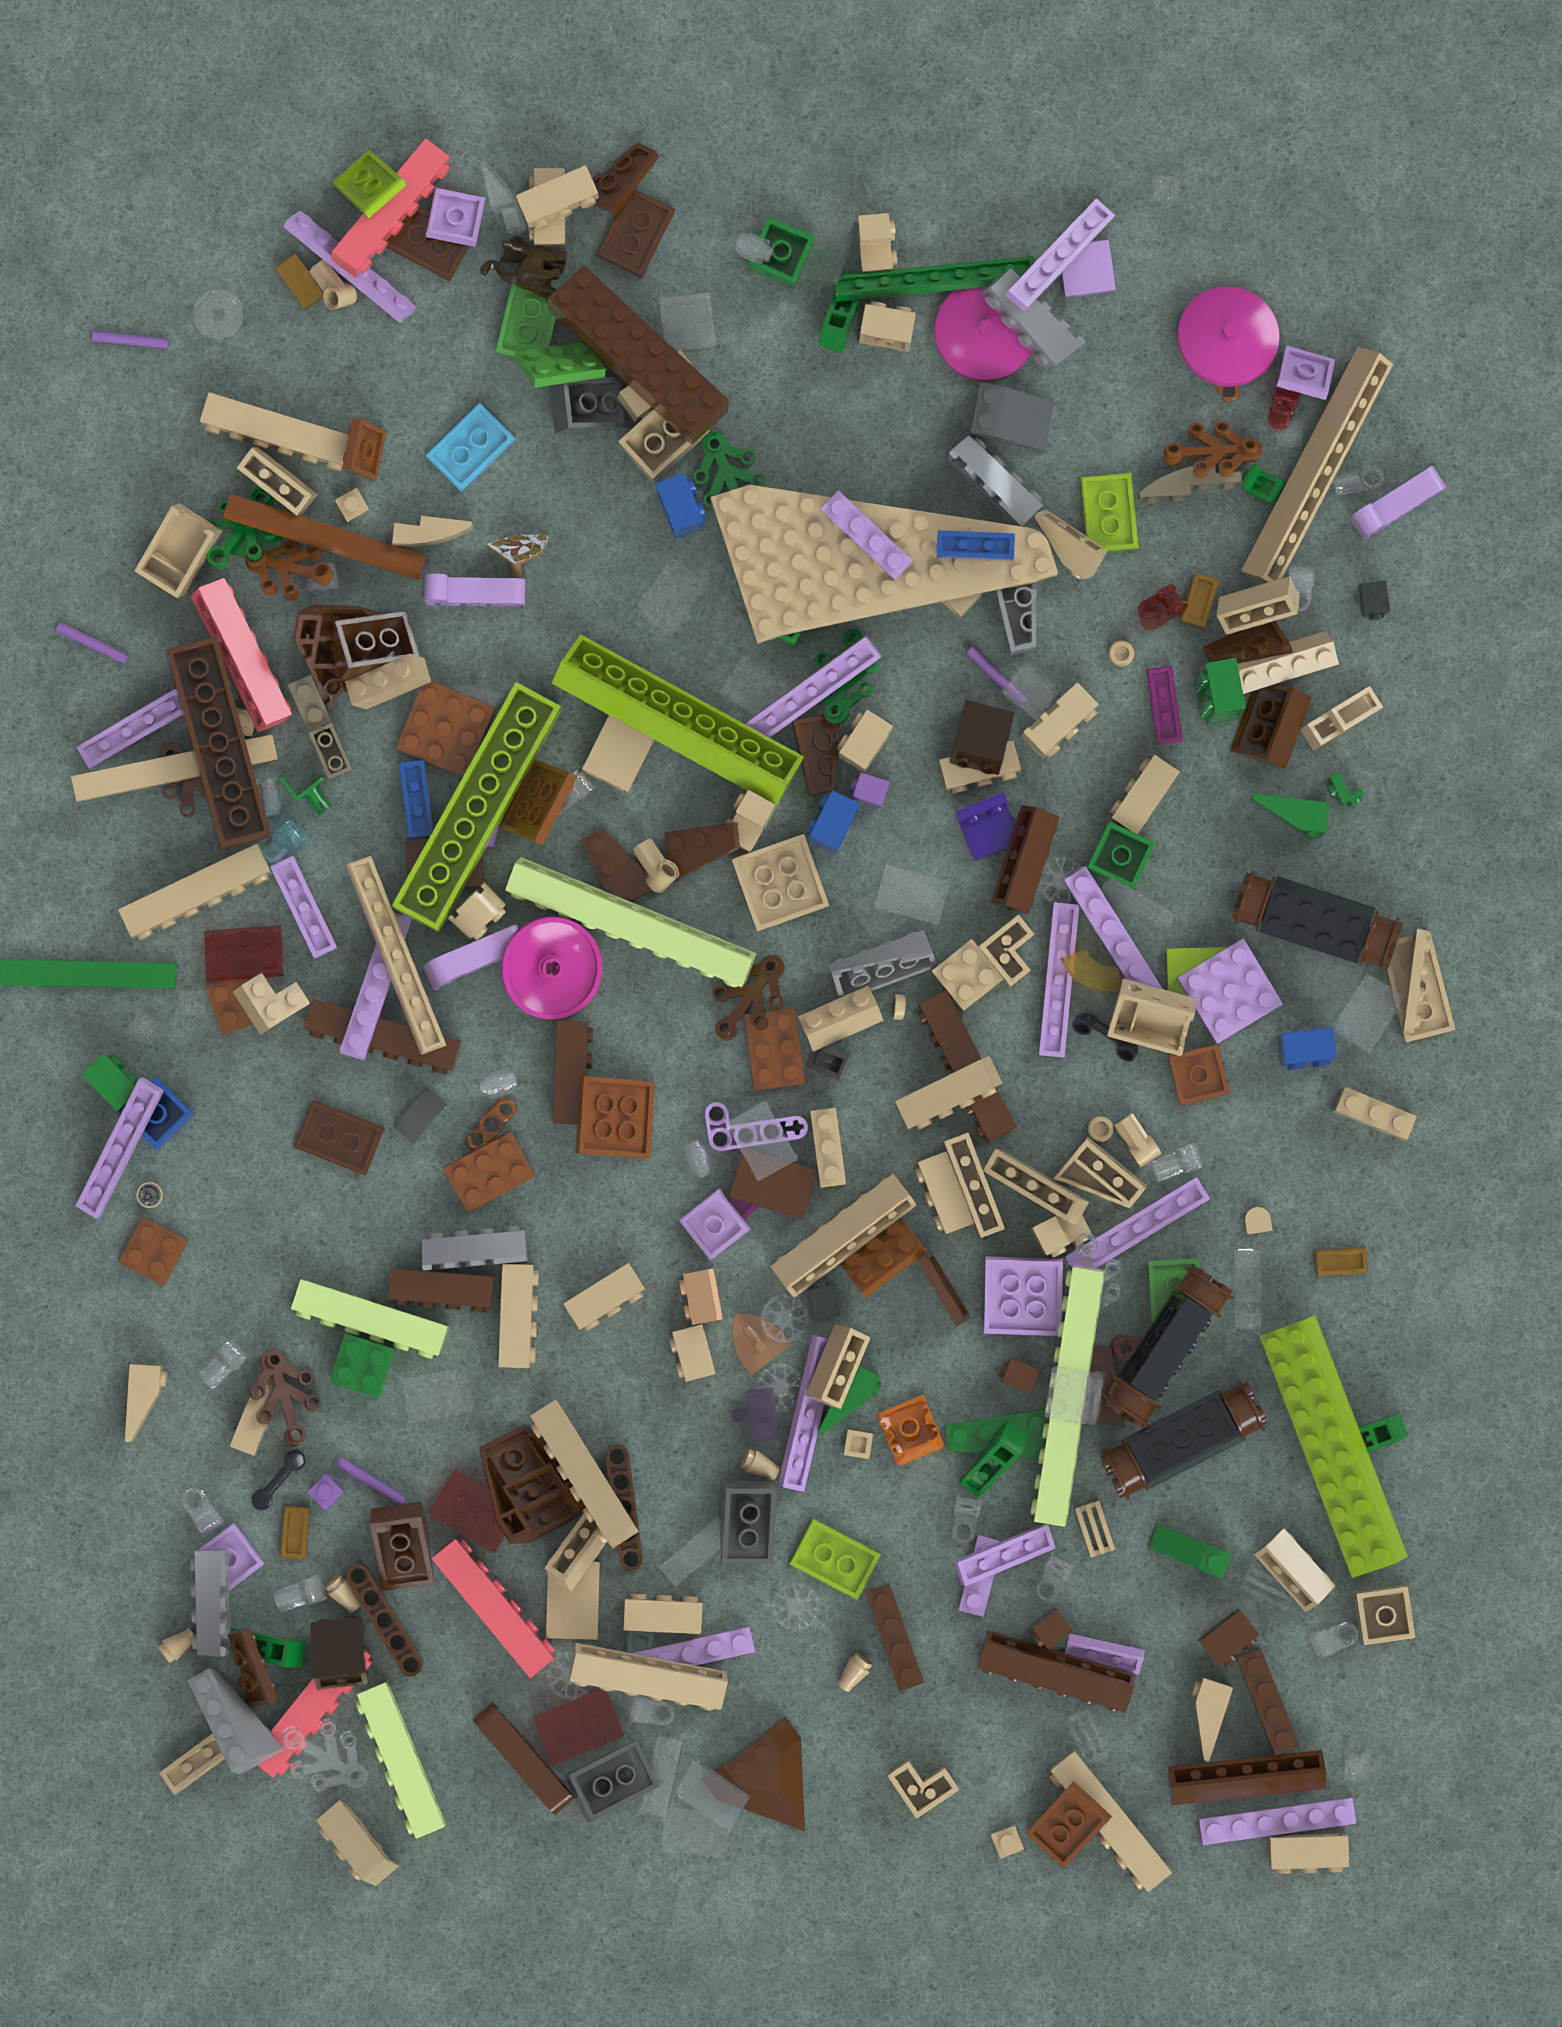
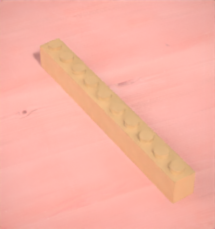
M1357 347L1241 570L1252 580L1265 584L1282 579L1393 366V363L1381 353Z

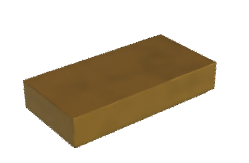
M296 253L275 267L304 310L323 298V291Z
M1194 573L1180 622L1203 629L1206 628L1219 579Z
M1367 1247L1315 1251L1316 1276L1368 1273Z
M284 1506L280 1557L306 1559L311 1507Z

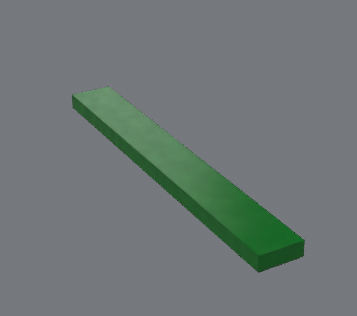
M1034 256L836 275L832 276V283L836 302L987 287L1002 272L1010 268L1022 277L1035 261Z
M0 959V985L176 989L177 963Z

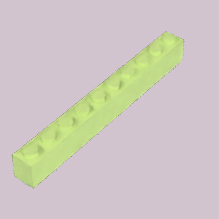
M522 857L515 862L505 889L516 899L530 900L535 902L534 905L540 909H552L565 919L571 920L574 918L581 921V924L587 928H598L606 931L605 934L611 938L628 940L629 944L633 947L640 949L645 947L652 950V953L658 957L672 958L682 967H694L700 970V973L704 976L711 978L716 976L723 979V982L731 987H742L757 954Z
M1075 1265L1072 1271L1067 1272L1065 1286H1070L1068 1297L1064 1296L1062 1311L1066 1312L1065 1321H1060L1058 1337H1062L1061 1347H1056L1054 1362L1058 1363L1057 1373L1052 1372L1050 1388H1054L1053 1398H1048L1046 1413H1050L1049 1424L1045 1423L1042 1438L1047 1440L1045 1449L1041 1448L1039 1455V1464H1043L1042 1473L1037 1474L1035 1489H1038L1039 1493L1038 1500L1033 1499L1031 1514L1035 1515L1034 1522L1063 1527L1067 1524L1105 1270Z

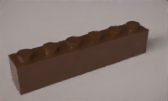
M947 990L919 1004L921 1010L917 1011V1014L923 1025L928 1023L932 1031L928 1035L934 1047L940 1046L944 1054L940 1059L946 1071L951 1069L954 1073L981 1060ZM996 1087V1093L984 1099L980 1094L974 1097L975 1103L965 1107L969 1116L975 1115L979 1123L975 1125V1128L980 1138H986L988 1142L1017 1128Z
M312 999L304 1029L310 1031L309 1036L324 1039V1035L334 1037L333 1043L342 1045L353 1010ZM379 1018L368 1053L373 1054L374 1049L383 1052L382 1057L397 1061L398 1056L408 1059L407 1064L422 1068L423 1063L433 1066L432 1071L446 1075L447 1071H454L462 1042L443 1036L446 1043L445 1047L421 1055L409 1026Z
M987 1630L977 1664L978 1669H982L988 1674L1002 1675L1014 1682L1022 1681L1031 1684L1037 1689L1052 1690L1064 1697H1075L1087 1704L1095 1703L1105 1706L1111 1711L1125 1713L1135 1686L1136 1674L1046 1647L1040 1648L1039 1645Z
M1316 1750L1168 1766L1172 1805L1326 1789V1767L1323 1751Z

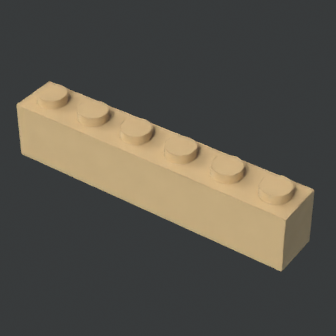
M210 392L208 393L200 418V423L205 426V431L213 434H219L220 431L229 433V438L243 442L244 438L254 441L253 445L259 448L268 449V446L278 448L277 452L292 457L293 453L302 455V460L316 464L318 460L327 463L326 467L329 469L341 471L348 434Z
M255 844L118 909L131 938L135 939L138 937L140 941L152 936V930L160 926L162 929H166L175 925V919L183 915L185 918H190L198 914V908L206 904L210 908L223 901L221 897L229 893L233 897L246 891L244 886L254 882L255 886L269 880L267 875L271 874L272 871L260 845Z
M892 1174L888 1178L882 1179L871 1191L861 1195L847 1209L841 1210L830 1222L820 1226L806 1240L800 1241L789 1253L779 1257L770 1267L793 1298H795L917 1205L895 1175Z
M554 1400L530 1415L534 1424L530 1425L538 1439L542 1436L547 1443L543 1446L551 1460L555 1457L560 1464L556 1467L564 1481L569 1478L573 1487L569 1488L577 1502L582 1499L586 1506L583 1512L590 1523L595 1520L599 1527L596 1533L602 1543L608 1542L614 1548L638 1533L639 1531L559 1402Z
M575 1643L569 1668V1681L578 1686L586 1687L592 1685L604 1691H624L625 1694L630 1696L645 1695L656 1701L666 1699L683 1706L689 1704L698 1705L705 1710H721L728 1684L726 1671Z
M1074 1749L1049 1768L1053 1773L1049 1778L1058 1789L1063 1786L1066 1790L1074 1781L1112 1816L1099 1831L1101 1835L1098 1839L1107 1850L1110 1847L1114 1849L1118 1854L1114 1859L1123 1870L1127 1867L1134 1874L1131 1880L1139 1890L1144 1887L1149 1892L1172 1874L1171 1870Z

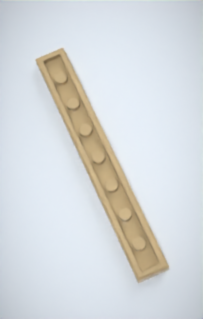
M272 735L245 740L252 766L278 760ZM190 751L71 776L76 802L196 778L199 777L193 752Z
M369 856L348 863L346 868L420 1054L423 1055L445 1047V1040L372 857Z

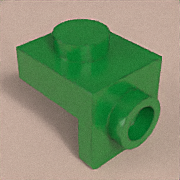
M1252 464L1250 469L1246 470L1243 474L1241 486L1249 495L1273 505L1285 483L1283 480L1262 471L1258 465Z
M1339 772L1328 778L1327 790L1332 798H1337L1340 806L1347 803L1348 807H1352L1362 802L1361 796L1366 794L1364 789L1350 795Z

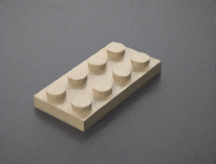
M1427 931V937L1431 938L1429 952H1424L1423 962H1427V972L1425 978L1421 977L1420 987L1424 988L1422 1003H1418L1417 1013H1421L1419 1028H1415L1414 1033L1402 1032L1405 1043L1456 1030L1430 931ZM1413 935L1398 939L1389 968L1386 969L1401 1028Z

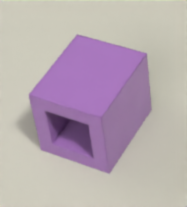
M860 772L859 778H853L849 792L854 793L852 798L854 800L882 808L890 781Z
M326 1473L307 1493L326 1511L346 1490Z

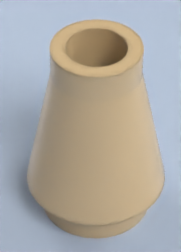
M748 1449L740 1465V1468L745 1469V1473L772 1480L776 1479L780 1471L779 1465H776L756 1449L754 1451Z
M341 1574L337 1575L325 1586V1589L328 1591L327 1595L345 1607L350 1613L354 1612L361 1605L347 1578H343Z
M188 1627L186 1630L162 1640V1644L158 1648L169 1663L174 1660L177 1662L192 1645L193 1632Z
M855 1653L854 1656H850L837 1684L843 1690L850 1692L855 1685L871 1672L870 1668L873 1664L862 1654Z

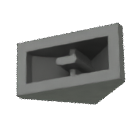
M823 1047L814 1052L812 1050L806 1067L842 1082L852 1057Z
M427 1088L407 1109L395 1126V1129L415 1144L447 1104Z

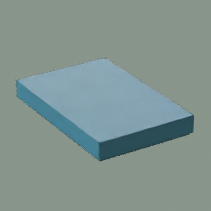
M479 403L425 456L462 492L516 438Z

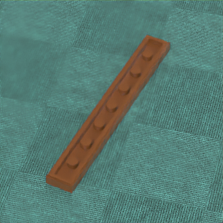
M230 494L223 515L225 519L418 580L426 555L233 494Z

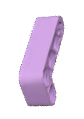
M1431 466L1373 504L1366 505L1353 514L1350 520L1362 539L1366 540L1373 533L1375 534L1391 524L1392 521L1404 516L1414 507H1418L1447 487L1435 468Z
M425 574L424 602L427 605L441 603V606H460V603H466V606H486V603H491L492 606H525V579L448 577L445 574Z
M518 925L503 929L429 961L423 966V969L432 989L437 990L444 984H450L462 976L501 961L504 948L511 936L519 929Z
M714 1102L707 1106L705 1110L709 1143L717 1151L798 1140L803 1138L808 1131L806 1120L800 1116L730 1126L728 1111L723 1104ZM720 1107L724 1111V1116L720 1121H713L709 1117V1112L712 1108ZM793 1121H798L799 1125L804 1126V1129L800 1130L799 1135H795L794 1131H787L788 1137L782 1138L780 1122H786L785 1127L793 1126ZM767 1125H775L778 1128L779 1133L776 1138H766L764 1128ZM748 1128L753 1132V1139L748 1143H743L738 1138L740 1130ZM723 1132L727 1135L728 1142L725 1146L718 1147L713 1143V1137L716 1133Z

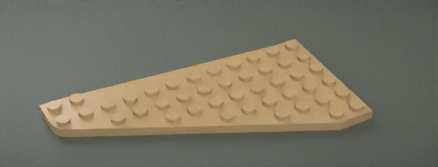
M747 485L711 497L757 644L792 633L999 589L1031 584L1058 575L1048 540L1036 529L849 500L913 561L896 580H893L821 511V508L831 497L755 485ZM937 532L1014 533V561L936 558Z

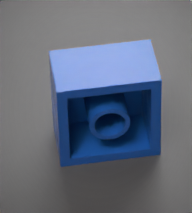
M682 473L656 483L657 494L675 538L704 527L703 520H706V513L701 501L696 503L694 499L697 496V491L692 478L686 479L685 474Z
M833 790L830 795L825 794L819 805L818 810L822 811L819 818L813 817L807 829V833L810 834L809 841L837 854L859 809L860 803Z
M1333 1027L1282 1033L1277 1036L1281 1066H1287V1070L1305 1068V1063H1312L1313 1067L1328 1066L1331 1064V1060L1337 1058Z
M155 1077L151 1082L163 1089L164 1092L142 1136L156 1150H160L196 1114L160 1078Z

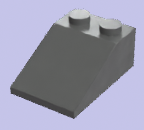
M602 377L550 385L555 434H578L635 427L636 423L617 399L619 392L628 385L620 377Z
M981 382L970 437L1045 451L1054 401L1011 388Z
M771 1480L720 1481L719 1517L722 1564H773L777 1488Z
M637 1740L564 1775L586 1822H592L660 1787Z

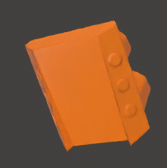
M924 1395L908 1400L876 1415L897 1465H905L910 1461L938 1451L944 1446Z

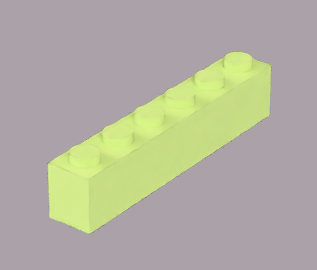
M300 1279L291 1309L297 1311L296 1316L310 1320L311 1316L321 1318L320 1323L335 1328L337 1323L346 1326L344 1331L359 1336L360 1331L370 1334V1340L384 1343V1340L387 1339L395 1342L393 1346L395 1348L408 1351L409 1347L419 1350L418 1355L433 1359V1355L440 1356L449 1328L447 1325Z
M388 1681L359 1692L357 1694L358 1699L355 1700L356 1706L361 1715L365 1713L368 1721L365 1724L370 1739L375 1738L378 1745L375 1748L376 1755L380 1763L385 1762L388 1769L384 1773L389 1786L394 1785L398 1795L394 1796L399 1810L404 1809L408 1819L404 1820L408 1833L410 1835L414 1833L417 1839L445 1827V1820Z

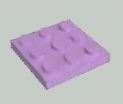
M1244 938L1177 978L1187 996L1197 998L1196 1011L1216 1044L1283 1005Z
M986 1256L984 1334L1058 1336L1060 1321L1062 1322L1063 1259Z

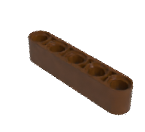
M616 1444L611 1446L606 1453L609 1484L620 1501L627 1500L631 1503L632 1510L628 1515L639 1531L633 1539L625 1540L617 1545L621 1566L628 1571H634L641 1566L643 1553L631 1463L627 1448ZM614 1449H620L624 1452L625 1459L622 1463H614L611 1460L610 1454ZM617 1475L627 1477L628 1486L626 1488L619 1489L614 1485V1478ZM630 1551L635 1552L639 1557L638 1563L633 1566L627 1565L624 1561V1555Z
M363 1563L354 1564L346 1573L350 1587L399 1670L405 1676H416L423 1668L424 1661L369 1567ZM360 1568L365 1572L366 1577L363 1582H356L353 1579L352 1572L354 1569ZM367 1591H375L378 1594L379 1600L377 1604H369L366 1601L365 1594ZM381 1613H388L391 1616L392 1623L390 1626L384 1627L379 1623L378 1617ZM393 1636H402L405 1640V1646L401 1649L394 1648L391 1643ZM413 1657L417 1660V1670L409 1671L405 1668L406 1658Z
M493 1702L490 1703L473 1718L474 1723L544 1805L556 1815L575 1797L507 1717L497 1710L498 1707Z

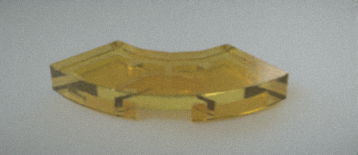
M1086 949L1060 958L1066 971L1078 983L1099 992L1119 991L1122 979L1117 965L1105 966L1098 964L1090 957Z

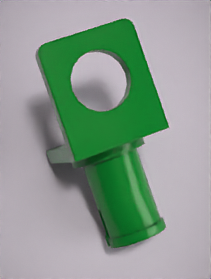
M282 775L278 777L296 801L300 798H306L318 815L324 813V810L318 804L319 802H321L326 810L332 806L318 789V784L324 780L322 777H319L299 794L294 792Z

